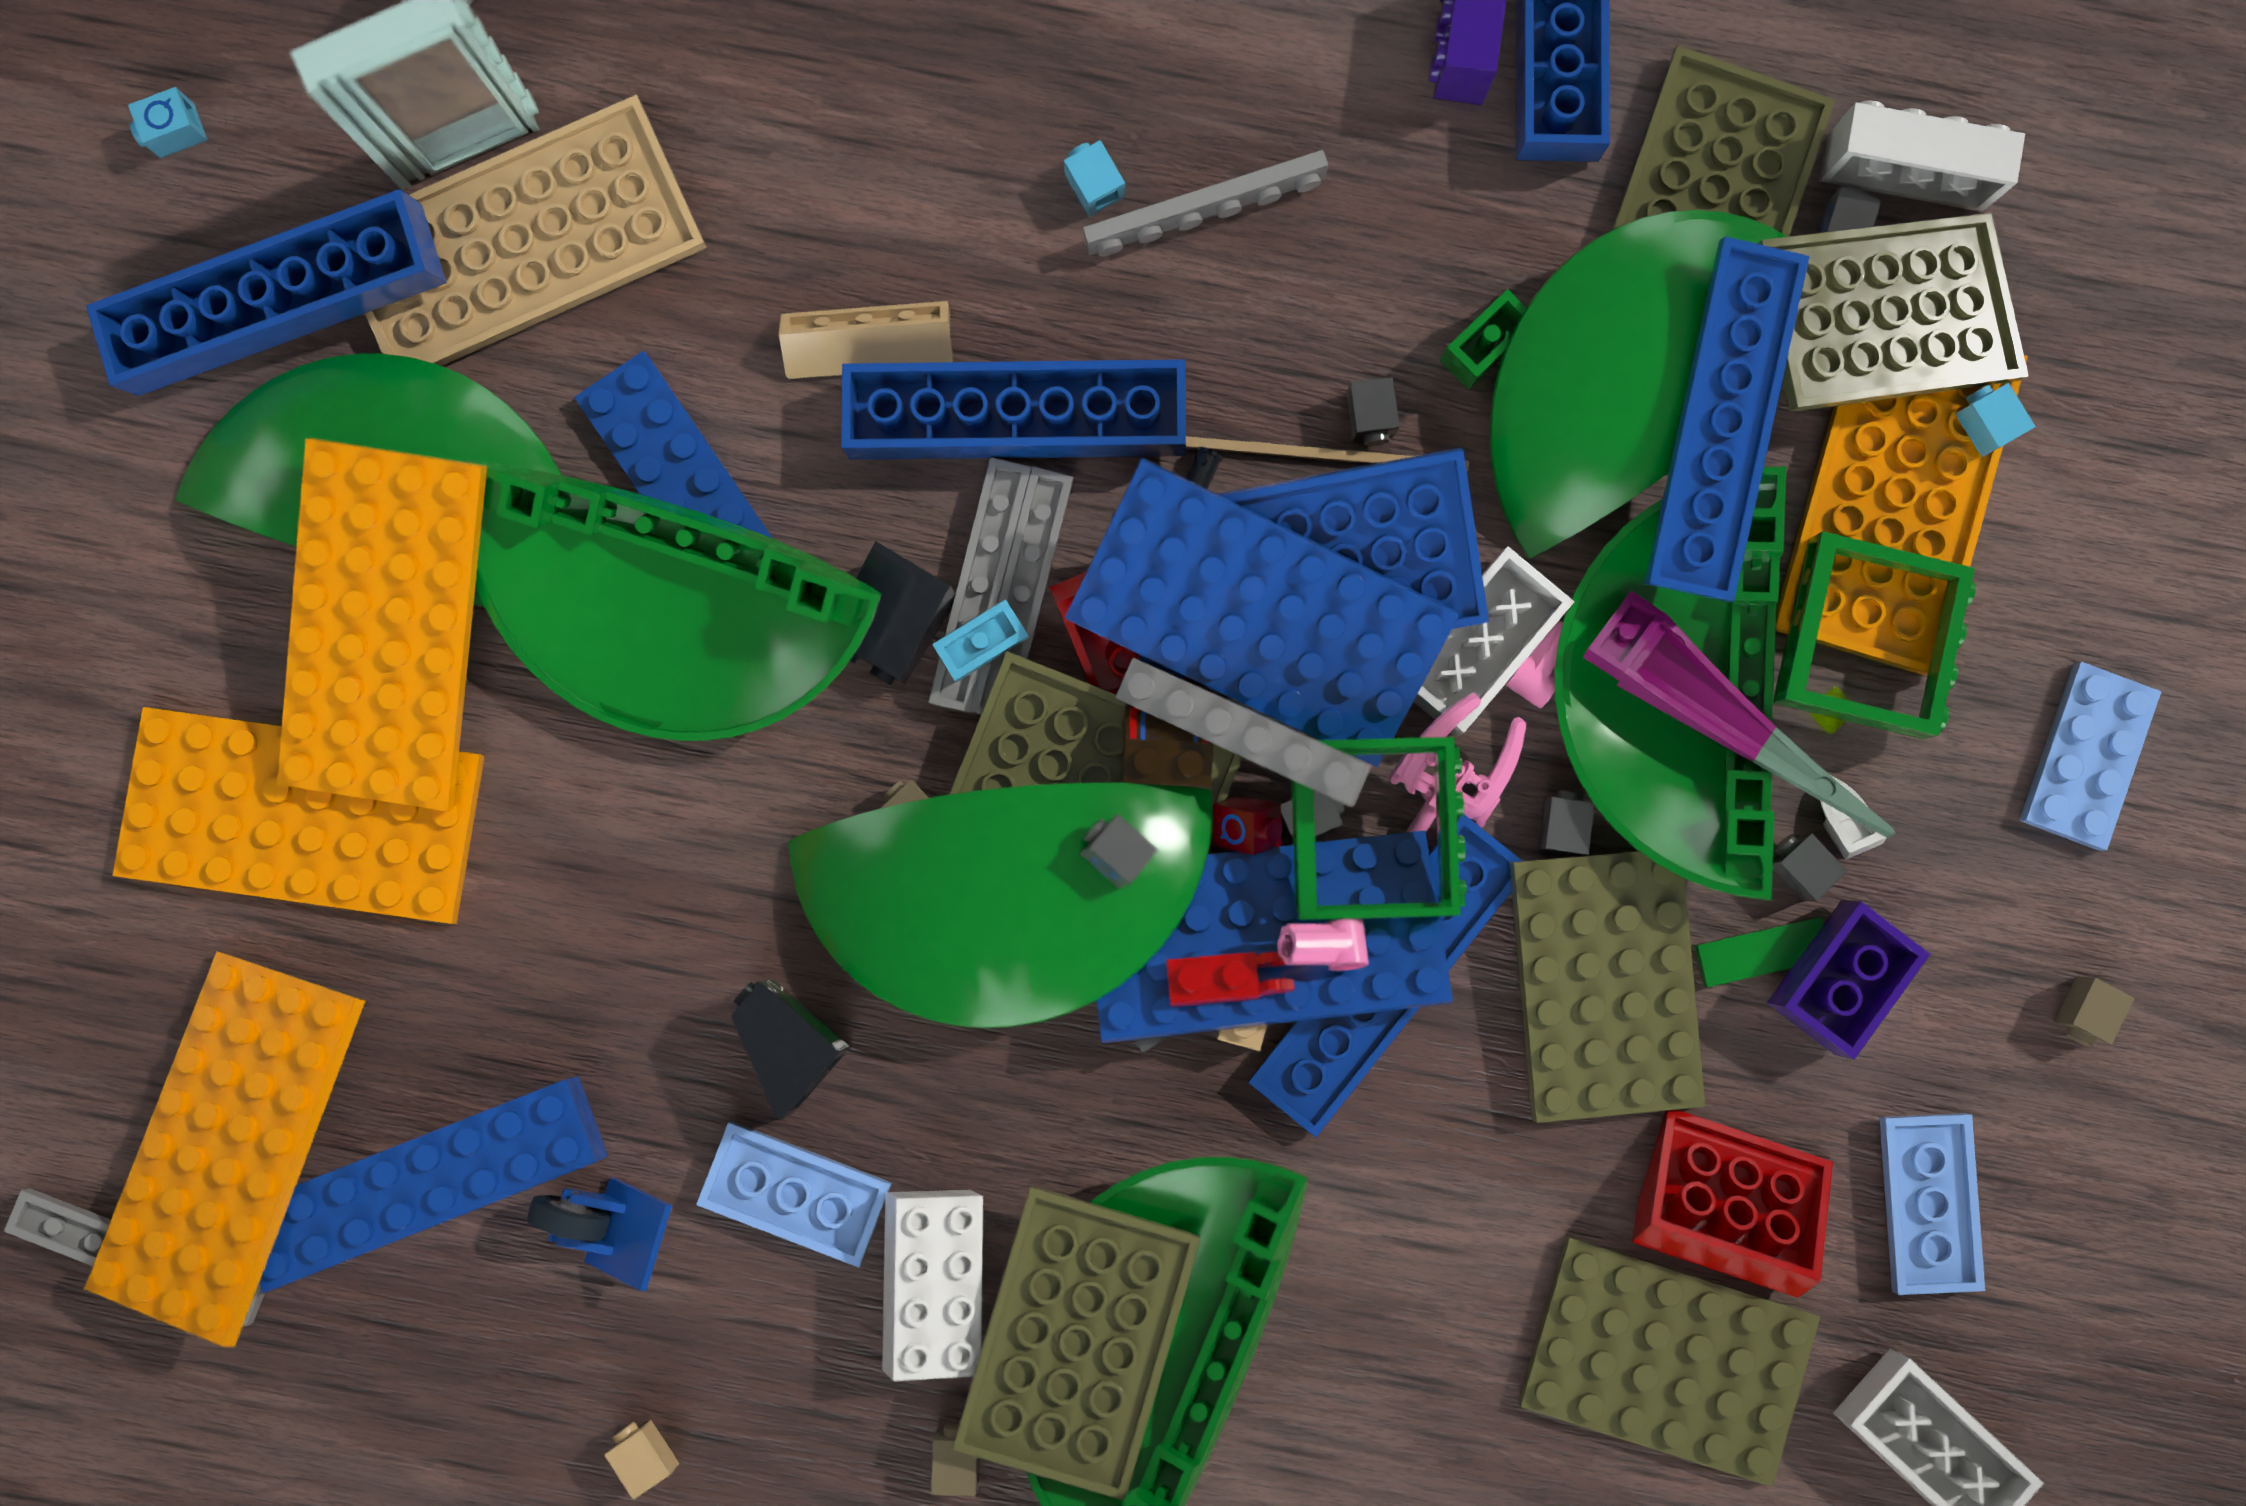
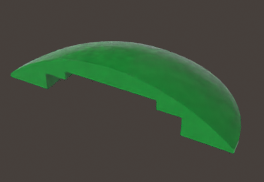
M1687 210L1661 213L1621 225L1594 239L1563 263L1539 289L1520 317L1506 346L1496 377L1489 427L1490 458L1495 487L1511 531L1527 558H1532L1582 531L1668 474L1719 240L1723 237H1730L1757 244L1764 239L1787 236L1770 226L1747 217L1725 212Z
M382 353L349 354L314 361L280 374L253 390L233 406L213 427L196 451L183 476L175 500L231 524L297 547L306 439L315 438L462 462L464 459H471L557 475L562 474L548 449L529 424L507 403L484 386L460 373L435 363L407 356ZM475 586L474 604L484 607Z
M471 459L463 460V462L487 465L475 586L493 624L515 655L550 690L574 707L620 729L661 739L707 741L730 738L764 728L804 707L825 690L847 666L860 647L873 621L882 595L881 593L846 572L768 536L689 508L615 487L527 468Z
M1786 466L1763 467L1734 602H1725L1644 584L1663 500L1661 499L1627 523L1605 545L1588 568L1572 598L1574 603L1566 613L1558 642L1555 665V702L1559 728L1567 755L1581 785L1609 824L1635 849L1659 866L1683 879L1711 890L1739 897L1771 900L1774 838V811H1771L1772 773L1617 686L1619 683L1617 679L1583 656L1630 591L1668 614L1716 668L1772 722L1776 605L1779 594L1780 557L1784 551Z
M1064 783L986 789L932 797L861 813L799 835L788 841L790 865L799 900L818 939L833 959L856 982L875 996L902 1011L948 1025L983 1029L1023 1026L1069 1014L1097 1001L1131 978L1163 947L1185 915L1204 872L1210 847L1213 820L1212 791L1201 788L1159 784ZM1117 814L1158 849L1132 883L1121 889L1079 854L1088 844L1083 839V836L1099 818L1106 822Z
M1197 1157L1168 1162L1143 1170L1116 1183L1090 1202L1198 1234L1201 1239L1125 1499H1118L1026 1471L1031 1487L1041 1506L1186 1505L1228 1418L1265 1328L1294 1240L1308 1177L1281 1166L1253 1159Z

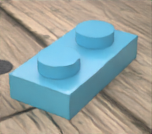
M1005 599L932 645L957 683L1022 643L1029 636Z

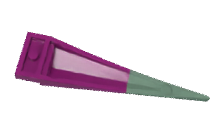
M1630 591L1583 656L1585 659L1619 681L1617 686L1790 784L1884 837L1891 838L1895 834L1894 829L1831 777L1760 712L1698 649L1668 614Z

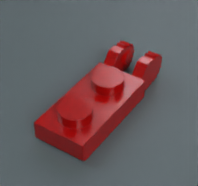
M1255 952L1166 960L1170 1006L1173 1007L1259 999L1262 995L1288 993L1295 990L1294 980L1277 978L1258 982L1257 968L1285 966V962L1278 952H1266L1255 955Z

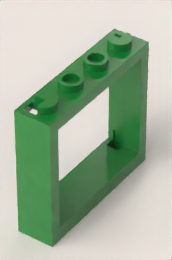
M1824 531L1808 539L1773 703L1922 740L1939 736L1940 731L1946 727L1949 718V708L1946 706L1948 692L1953 688L1958 677V666L1955 665L1957 650L1963 645L1967 634V624L1963 622L1966 608L1972 603L1976 592V583L1972 582L1975 568ZM1835 554L1948 581L1919 717L1806 690Z
M1454 737L1317 740L1350 756L1434 754L1440 902L1317 906L1314 790L1291 779L1295 919L1461 916L1460 906H1465L1467 885L1465 880H1459V862L1465 861L1466 845L1464 836L1458 835L1457 818H1462L1464 815V797L1462 791H1456V774L1462 772V759H1460V747H1455Z

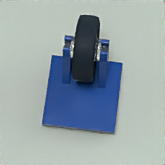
M610 1177L605 1194L564 1188L561 1196H535L528 1211L527 1221L534 1227L550 1233L548 1241L556 1242V1245L560 1247L587 1251L584 1262L639 1291H647L672 1205L618 1178Z

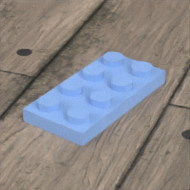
M2082 661L2074 663L2019 821L2098 851L2107 850L2162 691Z
M1972 1114L1879 1117L1892 1292L1897 1295L1985 1291Z
M730 1121L727 1124L696 1205L859 1268L884 1206L885 1192H889L892 1182Z

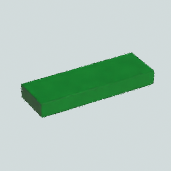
M1816 916L1694 944L1703 987L1716 986L1792 968L1824 925L1822 917Z

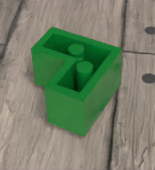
M1507 289L1447 346L1439 361L1469 390L1497 362L1501 364L1506 346L1526 307Z

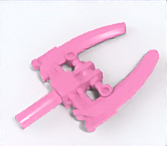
M1476 693L1469 694L1441 714L1419 738L1446 737L1465 717L1481 704V699ZM1520 717L1513 719L1503 749L1488 777L1483 774L1475 775V771H1473L1474 765L1467 760L1462 763V772L1456 774V791H1462L1465 783H1472L1478 789L1473 796L1463 791L1462 793L1464 797V814L1468 818L1473 819V822L1481 828L1485 826V822L1501 799L1499 797L1508 784L1518 763L1526 731V722ZM1404 754L1394 770L1388 775L1392 784L1402 782L1409 793L1415 794V790L1422 792L1421 795L1426 801L1406 832L1424 830L1426 832L1437 817L1435 773L1432 776L1424 772L1427 764L1435 766L1434 754Z

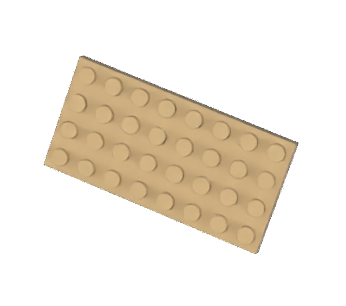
M637 94L409 194V196L423 206L447 283L367 312L365 315L382 354L407 356L443 366L706 249L705 242Z

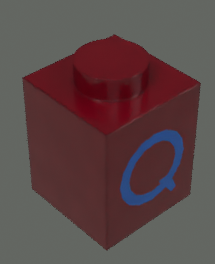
M1242 795L1214 803V846L1250 855H1256L1273 847L1281 846V804Z

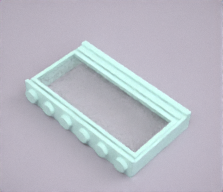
M408 0L291 51V55L308 93L401 190L411 187L410 180L418 178L423 180L425 179L424 174L428 172L431 176L521 137L529 133L527 130L529 128L533 132L539 131L533 115L539 113V110L530 91L524 88L516 72L513 73L504 54H500L491 36L488 37L478 17H474L466 0Z

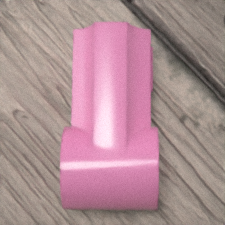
M1558 621L1505 684L1539 709L1544 707L1555 692V665L1558 642L1563 626L1562 621Z
M1339 919L1325 924H1287L1281 928V935L1277 941L1278 953L1283 958L1285 965H1328L1329 970L1333 971L1354 970L1369 965L1362 919Z

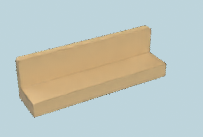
M948 301L781 314L779 340L785 374L788 379L842 375V364L953 362Z

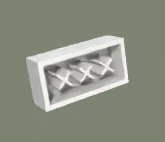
M1877 101L1855 102L1827 134L1819 181L1983 212L2017 184L2025 133L2010 131L2008 126L2001 124L1987 126L1968 123L1967 119L1958 116L1945 118L1928 116L1920 109L1896 110L1885 108L1882 103Z
M1509 546L1495 558L1482 574L1489 622L1451 630L1413 701L1436 720L1452 705L1469 694L1476 693L1481 699V704L1450 732L1455 737L1463 734L1574 603L1570 597Z
M972 1190L885 1192L882 1370L893 1381L974 1376L981 1353L983 1196Z
M1891 1348L1833 1412L1836 1417L1932 1506H2024L2044 1484L1911 1359Z

